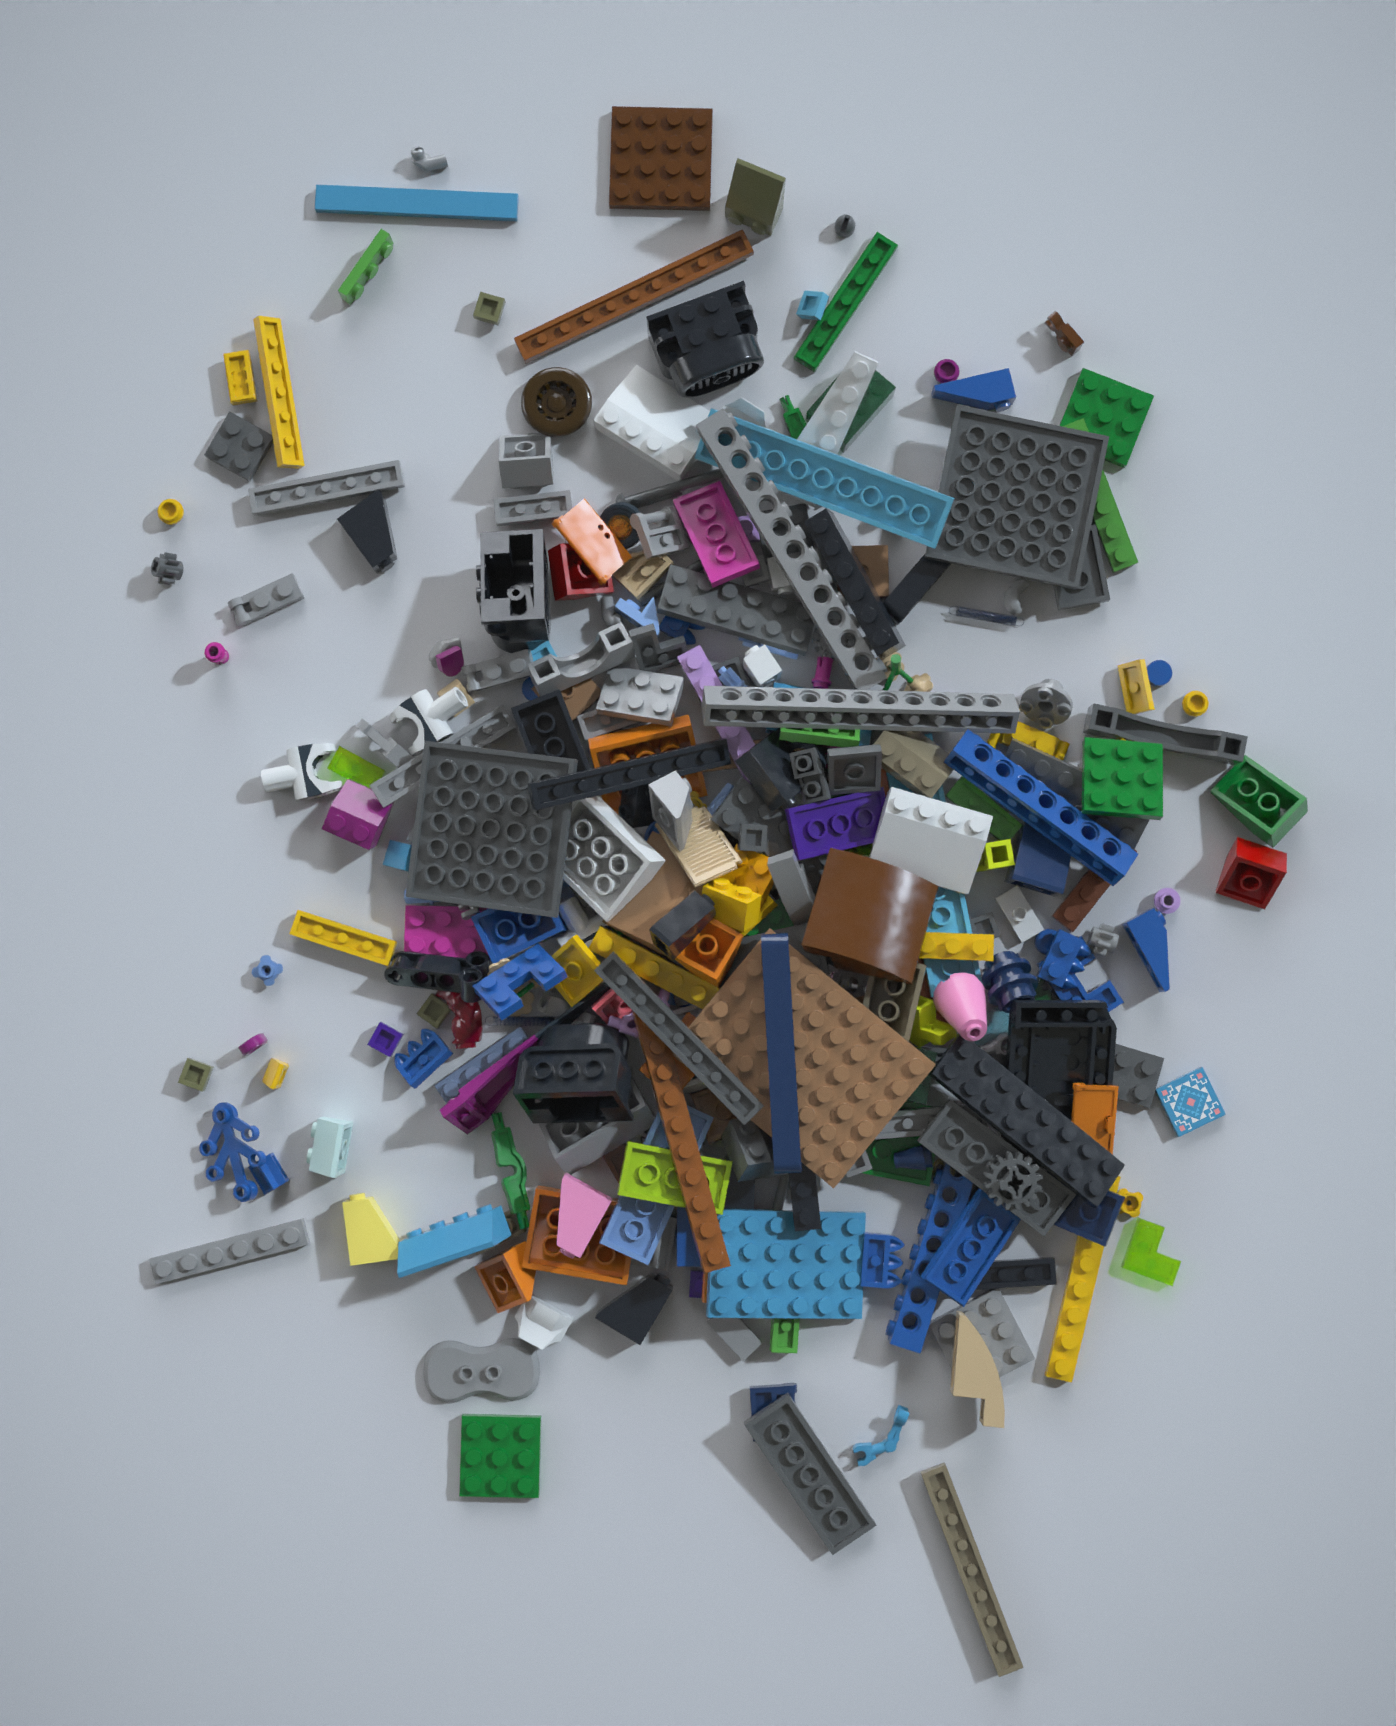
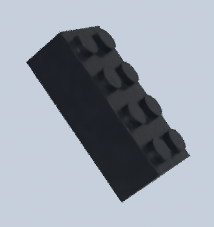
M560 689L511 708L529 754L577 759L576 772L591 769Z

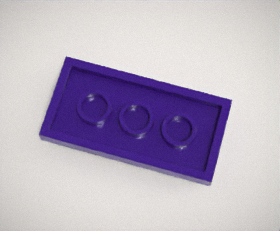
M881 787L880 791L854 793L785 809L793 850L797 860L828 854L830 848L845 850L873 843L886 798L884 788Z

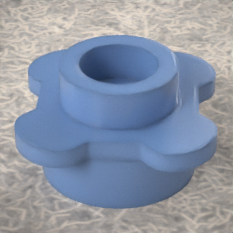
M264 955L260 958L261 962L259 965L252 969V975L263 980L266 986H272L275 983V979L283 972V966L272 961L269 955ZM266 968L270 969L269 973L265 972Z

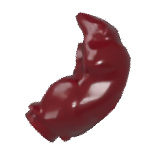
M438 990L436 996L445 999L447 1006L455 1015L451 1023L452 1033L455 1038L452 1044H455V1049L476 1047V1042H480L482 1039L483 1031L482 1013L479 1003L464 1002L460 997V993Z

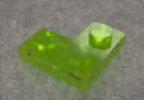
M1138 1217L1121 1267L1173 1286L1181 1261L1157 1252L1165 1227Z

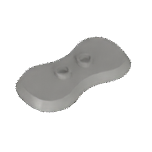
M516 1338L505 1339L486 1347H473L458 1341H443L437 1343L428 1351L424 1362V1381L429 1394L433 1398L446 1403L458 1402L478 1394H490L512 1401L521 1400L534 1392L540 1374L539 1359L534 1347L530 1343Z

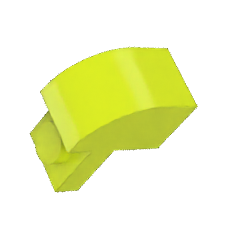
M1011 839L986 843L976 872L996 870L1015 865Z
M920 996L909 1041L920 1048L929 1042L933 1045L946 1044V1042L956 1037L957 1031L950 1024L936 1020V1008L933 1000Z

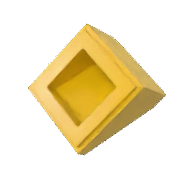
M271 1058L262 1082L271 1089L281 1088L289 1064Z

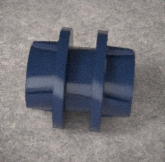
M1004 951L995 954L994 961H986L984 963L985 969H982L984 973L981 978L984 988L989 990L987 997L990 1004L998 1006L1000 1011L1009 1013L1013 1000H1035L1034 996L1037 995L1035 990L1038 987V980L1036 976L1029 974L1031 972V965L1028 960L1020 958L1019 954H1015L1013 951Z

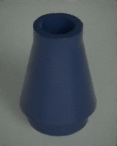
M923 1145L901 1152H894L895 1168L927 1171V1168L933 1167L932 1152Z

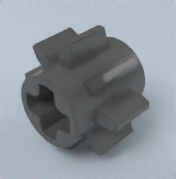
M165 552L153 559L151 573L153 576L159 577V584H175V580L181 579L184 567L181 561L176 560L177 554Z

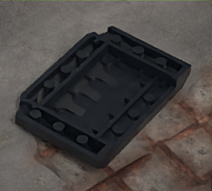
M1013 1000L1009 1010L1006 1069L1071 1120L1074 1094L1072 1089L1073 1083L1113 1085L1117 1027L1108 1012L1107 1003L1103 1000ZM1001 1134V1137L1004 1140H1006L1009 1144H1011L1013 1147H1015L1017 1150H1019L1021 1153L1027 1156L1025 1152H1023L1014 1143H1012L1009 1139H1007L1004 1135Z

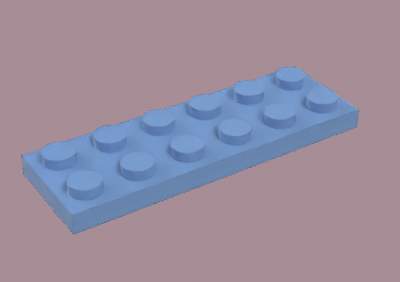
M687 1105L700 1150L714 1117ZM658 1110L643 1144L669 1149ZM620 1195L599 1243L649 1265L674 1206Z

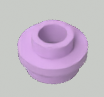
M1172 888L1160 889L1154 896V905L1161 913H1173L1180 906V896ZM1165 896H1169L1172 899V903L1169 906L1164 903Z

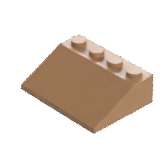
M652 831L646 842L666 861L653 879L609 922H606L604 919L602 922L671 960L653 945L649 929L692 892L696 891L702 895V889L705 884L695 888L663 837Z

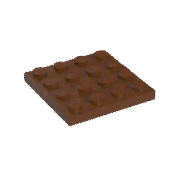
M612 106L609 209L710 211L713 108Z

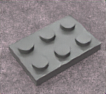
M615 666L608 669L596 706L597 714L672 726L685 684L684 677Z

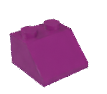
M347 779L330 806L322 830L370 850L377 846L394 802L383 808L371 788Z

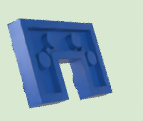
M1092 953L1089 956H1076V958L1084 966L1095 959V956ZM1044 959L1041 960L1040 962H1038V963L1036 964L1039 969H1040V967H1041V965H1042ZM1068 973L1077 984L1075 988L1063 989L1049 983L1059 1000H1103L1107 1003L1108 1012L1124 1003L1110 980H1107L1088 993L1075 973Z
M537 943L474 984L473 988L475 993L502 1021L524 1006L522 1000L513 990L533 978L545 991H548L568 976L565 969Z

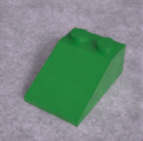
M1244 755L1243 762L1235 765L1210 791L1248 830L1272 848L1308 812L1307 798L1246 755Z

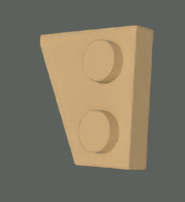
M643 550L639 553H630L632 558L615 571L612 576L639 600L669 571L670 564L674 565L667 555L646 559Z

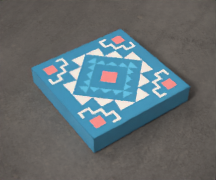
M1203 1067L1190 1071L1157 1087L1155 1090L1177 1137L1226 1115Z

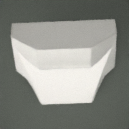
M743 397L722 407L726 413L731 412L735 417L766 428L764 410Z
M532 1295L530 1301L521 1304L515 1315V1319L518 1322V1337L544 1350L554 1342H561L574 1317Z

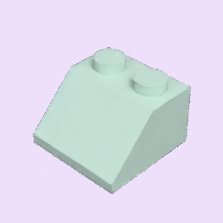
M320 1117L317 1119V1122L313 1123L311 1137L314 1138L313 1148L308 1150L306 1160L310 1164L309 1171L332 1178L345 1173L353 1121Z

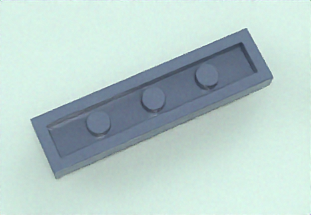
M521 1026L434 1085L446 1104L450 1099L460 1095L458 1091L460 1088L529 1039L528 1035Z

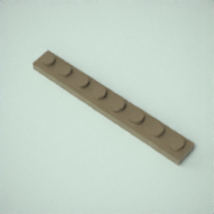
M945 1462L921 1471L924 1484L998 1676L1001 1677L1024 1668Z

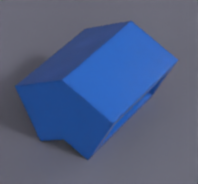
M274 1153L266 1156V1162L263 1166L248 1167L264 1195L290 1181Z

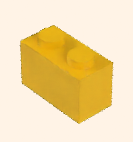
M716 878L703 886L702 894H706L715 903L716 916L713 919L742 932L758 924L762 895L752 892L748 887L732 884L725 878Z

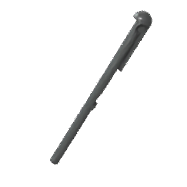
M716 469L624 497L623 493H620L615 503L624 502L636 508H641L683 495L682 490L723 478L724 475L720 469Z

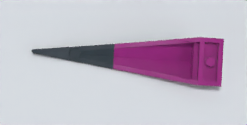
M604 983L460 1088L458 1090L460 1095L450 1099L439 1110L443 1118L467 1135L488 1120L515 1084L520 1054L528 1047L536 1046L537 1040L549 1026L572 1024L610 989L608 984Z

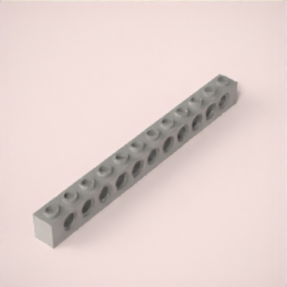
M722 408L696 424L697 433L854 690L870 689L887 678L885 672H887L886 666L880 658L875 659L871 652L873 648L867 637H862L858 631L860 627L858 620L853 614L849 615L844 608L847 603L839 591L835 593L830 585L833 583V580L826 569L822 571L817 561L820 559L813 547L808 549L803 540L806 536L799 525L794 526L790 519L792 512L785 502L780 503L776 496L779 491L772 480L767 481L762 473L765 471V468L758 457L754 459L749 452V449H751L749 441L745 435L740 436L735 429L738 426L731 412L726 414ZM721 434H728L732 438V443L728 446H723L718 442V437ZM736 456H741L745 459L746 465L738 469L732 465L731 460ZM750 478L756 479L760 485L759 489L756 491L748 490L745 485L746 480ZM769 501L773 505V511L768 514L761 512L759 503ZM776 523L784 524L787 533L783 536H777L773 532V525ZM788 546H797L800 550V556L795 559L790 558L786 552ZM804 567L810 568L814 573L813 579L810 581L803 580L800 576V570ZM816 590L826 592L827 601L825 603L815 601L814 592ZM829 612H837L840 615L841 621L839 625L833 626L828 622L827 616ZM843 634H850L854 638V645L851 648H846L842 645L841 637ZM857 656L866 658L868 665L865 670L856 668L854 661Z
M704 686L702 698L704 726L966 732L970 730L973 733L1015 734L1020 714L1014 694Z

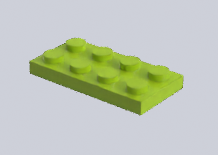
M627 1141L617 1195L685 1208L670 1150ZM701 1156L716 1214L723 1215L732 1162Z

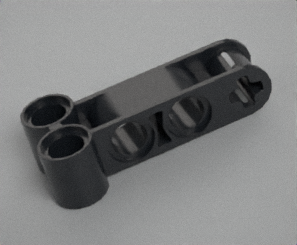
M397 951L392 955V963L390 967L386 968L384 977L389 983L396 986L460 993V997L464 1002L475 1003L482 999L475 993L473 985L488 976L489 956L481 951L471 952L466 958Z

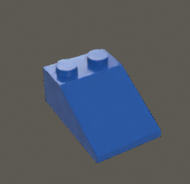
M489 908L471 917L492 963H498L501 959L512 957L530 949L537 943L541 944L568 931L560 914L557 918Z

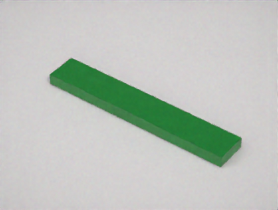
M876 232L824 310L821 320L816 322L795 354L794 360L814 373L816 372L897 250L898 244Z

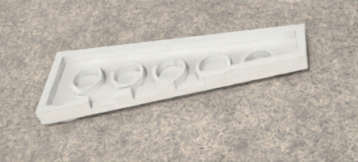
M855 351L797 440L838 454L879 362ZM782 492V493H784V494H786V495H788V496H790V497H792V498H795V499H797V500H799V501H801V502H803V503H805V504H808V505H810V506H812V507L815 506V504L812 503V502H809V501H806V500H804V499L798 498V497H796V496L790 495V494H788V493Z

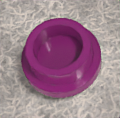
M951 359L939 361L934 368V377L940 384L955 381L959 377V366Z

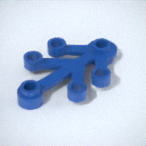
M219 1103L212 1112V1119L215 1124L208 1140L201 1142L199 1151L203 1156H212L218 1150L217 1143L222 1133L225 1141L214 1166L207 1168L206 1178L211 1182L221 1180L224 1177V1169L230 1158L236 1186L233 1189L234 1197L240 1202L252 1201L257 1196L258 1188L255 1182L246 1179L240 1154L248 1158V1163L251 1167L263 1166L266 1162V1155L263 1151H256L236 1138L234 1129L241 1132V1137L246 1142L257 1140L260 1134L259 1129L255 1125H249L239 1119L237 1109L230 1103ZM249 1130L252 1132L251 1137L249 1136ZM207 1145L210 1146V1151H209V1152H208V1150H207ZM256 1155H257L258 1158H259L258 1163H257L256 1160H255V1156H256ZM214 1169L217 1173L216 1177L213 1174Z

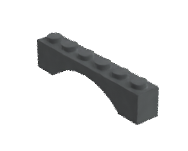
M1095 703L1088 707L1083 733L1114 740L1123 738L1126 741L1163 744V750L1230 765H1237L1243 762L1248 736L1225 731L1186 727L1152 720L1118 708Z

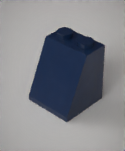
M1022 822L1013 850L1015 865L1008 867L1004 882L1053 897L1062 895L1065 889L1071 855L1029 824Z

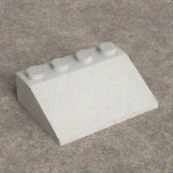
M636 365L607 399L595 417L594 425L595 429L676 481L684 479L696 460L694 457L701 439L696 431V424L708 418L710 411L692 399L680 396L676 389Z
M891 787L885 798L869 858L906 870L934 883L938 887L968 895L987 841L993 816Z
M599 796L573 801L563 880L606 922H609L653 879L666 860Z

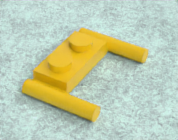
M1019 721L1015 734L990 733L987 743L995 749L998 742L1009 747L1014 738L1060 760H1064L1070 745L1068 742L1059 740L1055 736Z

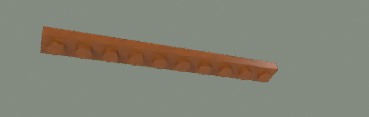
M742 229L515 337L514 341L526 364L754 255V250Z
M633 1012V1018L703 1273H708L731 1266L672 1050Z

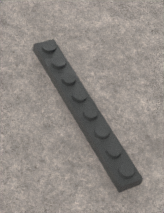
M612 952L594 970L744 1125L764 1107L758 1098L615 952Z

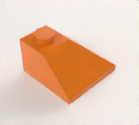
M712 919L675 960L695 976L719 988L733 964L743 939V934Z
M526 1241L514 1245L474 1266L497 1313L531 1300L536 1270L522 1268Z

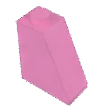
M567 1172L562 1178L557 1246L561 1247V1253L574 1259L575 1256L580 1258L613 1198Z

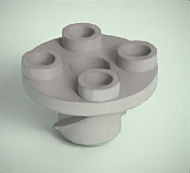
M1045 679L1041 683L1027 687L1022 693L1019 705L1021 712L1044 729H1049L1053 725L1065 722L1070 717L1073 708L1071 697L1063 690L1062 684L1055 679Z

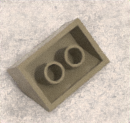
M884 730L873 744L881 745V768L915 794L933 798L953 772V769L944 763L949 753L920 731Z
M919 963L917 964L912 985L869 976L863 1001L864 1006L908 1042L926 970V965Z

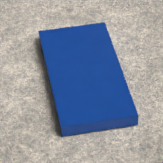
M978 1188L920 1277L964 1307L1021 1219L1010 1210H1006L1002 1204L997 1206L994 1203V1198H989L986 1192Z

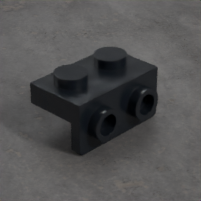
M648 784L622 790L621 803L618 809L619 816L632 828L649 826L655 821L652 817Z

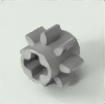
M1104 923L1100 924L1099 928L1092 927L1087 940V945L1093 947L1092 953L1106 956L1107 952L1113 953L1119 939V935L1113 933L1115 927Z

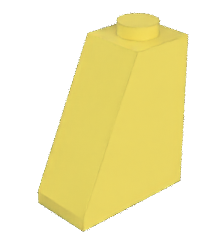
M365 1193L349 1195V1200L342 1202L350 1266L398 1259L400 1239L374 1197H365Z

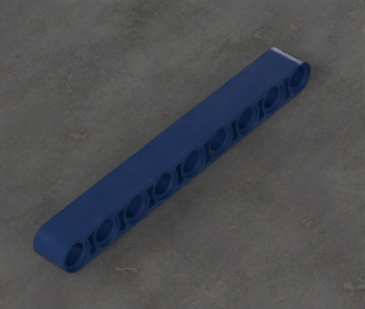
M788 933L761 934L774 1174L802 1173Z

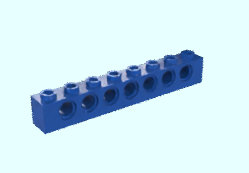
M970 730L964 733L944 760L945 764L1112 886L1116 885L1126 875L1138 856V853L1131 849L1128 844L1123 843L1106 828L1098 825L1087 814H1082L1081 811L1068 803L1065 798L1057 795L1046 787L1043 782L1031 776L1021 766L1016 765L1005 757L1002 752L994 749L983 741L979 735L974 734Z
M943 1161L941 1169L937 1168L932 1181V1183L936 1184L933 1194L929 1193L927 1196L925 1209H928L925 1219L921 1218L917 1228V1234H920L918 1243L913 1244L909 1254V1259L912 1260L909 1270L905 1269L901 1284L904 1285L902 1295L897 1294L893 1306L896 1314L894 1320H889L885 1332L890 1344L919 1354L921 1353L940 1291L922 1279L918 1269L921 1264L931 1261L966 1208L973 1183L962 1174L952 1175L950 1173V1165ZM947 1187H953L955 1190L954 1198L949 1201L943 1200V1190ZM940 1212L946 1213V1223L941 1226L935 1225V1215ZM930 1238L939 1239V1247L934 1251H929L926 1248V1243ZM917 1288L924 1291L923 1298L919 1301L911 1300V1292ZM907 1314L916 1316V1322L912 1326H904L902 1323L903 1318Z

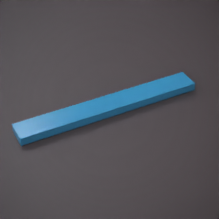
M316 184L315 211L316 213L517 222L519 196L518 193Z

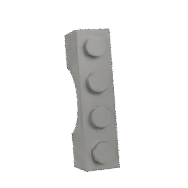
M620 622L598 632L595 640L579 653L567 657H556L549 654L527 664L539 696H543L559 689L560 691L631 660L635 658L633 642L624 625Z

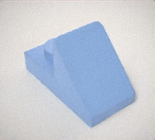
M654 597L642 613L639 611L640 607L630 599L625 601L620 598L615 605V612L637 628L653 623L659 638L660 630Z

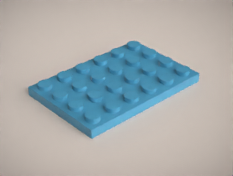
M724 1209L723 1215L717 1214L731 1266L708 1272L706 1316L708 1318L862 1319L863 1287L860 1286L866 1223L865 1212L820 1211L822 1229L795 1231L793 1210Z

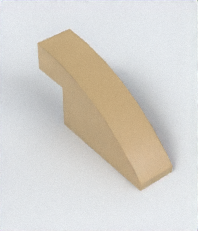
M956 1311L950 1392L953 1396L980 1398L979 1421L981 1424L987 1427L1004 1428L1005 1408L1003 1390L992 1355L983 1338L962 1311Z

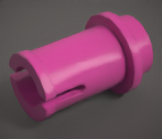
M212 642L206 646L204 654L208 661L219 665L228 662L229 653L222 644Z
M817 657L815 678L811 680L814 689H828L831 686L832 682L829 680L834 661L832 658Z

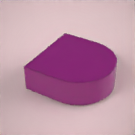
M458 646L435 656L439 671L448 677L459 674L462 670L461 667L464 666L462 649Z
M260 1033L244 1042L238 1049L243 1056H248L265 1045L268 1040L263 1033Z

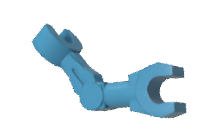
M901 1405L897 1406L893 1426L883 1442L874 1445L871 1442L857 1443L853 1446L854 1453L859 1451L866 1453L863 1458L857 1459L858 1466L867 1465L876 1459L878 1454L896 1450L902 1426L906 1424L909 1416L908 1408Z

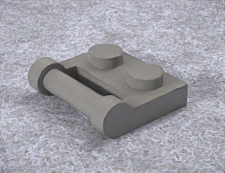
M674 506L664 507L662 511L653 513H636L631 515L630 524L637 531L646 559L684 551L690 547L678 512ZM660 521L668 522L669 525L652 530L648 526V524Z

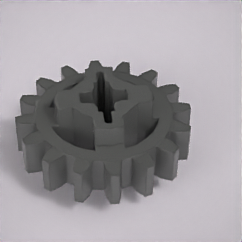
M1006 1151V1158L996 1155L998 1162L996 1164L988 1163L992 1169L991 1172H984L989 1181H985L983 1185L985 1188L990 1189L986 1194L989 1198L995 1197L994 1203L997 1206L1003 1202V1207L1006 1210H1009L1011 1205H1013L1018 1211L1020 1210L1021 1203H1024L1027 1207L1030 1206L1028 1201L1030 1197L1037 1200L1038 1197L1034 1192L1035 1190H1042V1186L1037 1181L1043 1179V1176L1040 1173H1035L1039 1166L1036 1163L1031 1164L1032 1158L1028 1155L1023 1159V1155L1019 1151L1016 1152L1015 1157L1009 1151ZM1016 1164L1024 1166L1028 1172H1019ZM1004 1167L1003 1171L998 1175L999 1171ZM1014 1175L1017 1180H1014L1012 1187L1008 1182L1012 1181V1176ZM998 1189L1007 1190L1009 1197L1001 1195Z

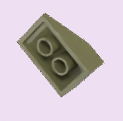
M737 158L725 205V217L735 225L743 224L751 227V230L759 235L767 234L771 236L783 210L786 178Z

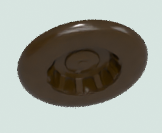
M562 367L546 368L536 373L526 383L521 396V409L527 423L535 431L550 437H563L576 432L585 424L592 408V396L585 380L576 372ZM571 392L574 393L572 398L569 395ZM538 399L542 400L541 404L537 403Z

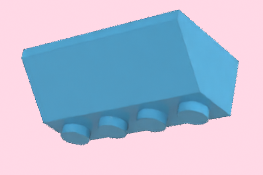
M491 1204L477 1208V1214L469 1216L468 1212L452 1217L454 1222L445 1224V1221L441 1220L429 1225L430 1230L422 1232L421 1228L406 1233L407 1238L398 1244V1277L401 1278L493 1247L510 1237L511 1232L502 1206L492 1208Z

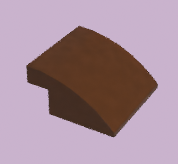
M830 848L802 941V947L807 953L831 957L837 969L912 985L938 886L922 877L885 862Z

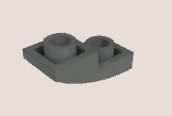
M816 748L789 753L794 778L799 780L802 789L803 804L831 799L827 779Z

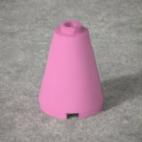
M965 972L954 973L950 975V979L945 982L941 981L933 993V1002L936 1010L965 1040L977 1041L984 1037L987 1032L986 992L983 984L975 975Z

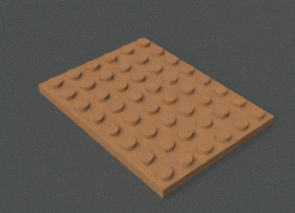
M769 929L765 934L776 933L772 929ZM760 939L688 1028L764 1105L750 1120L772 1137ZM789 944L801 1162L834 1189L936 1064ZM672 1051L673 1056L676 1059H678L682 1064H684L681 1061V1059Z

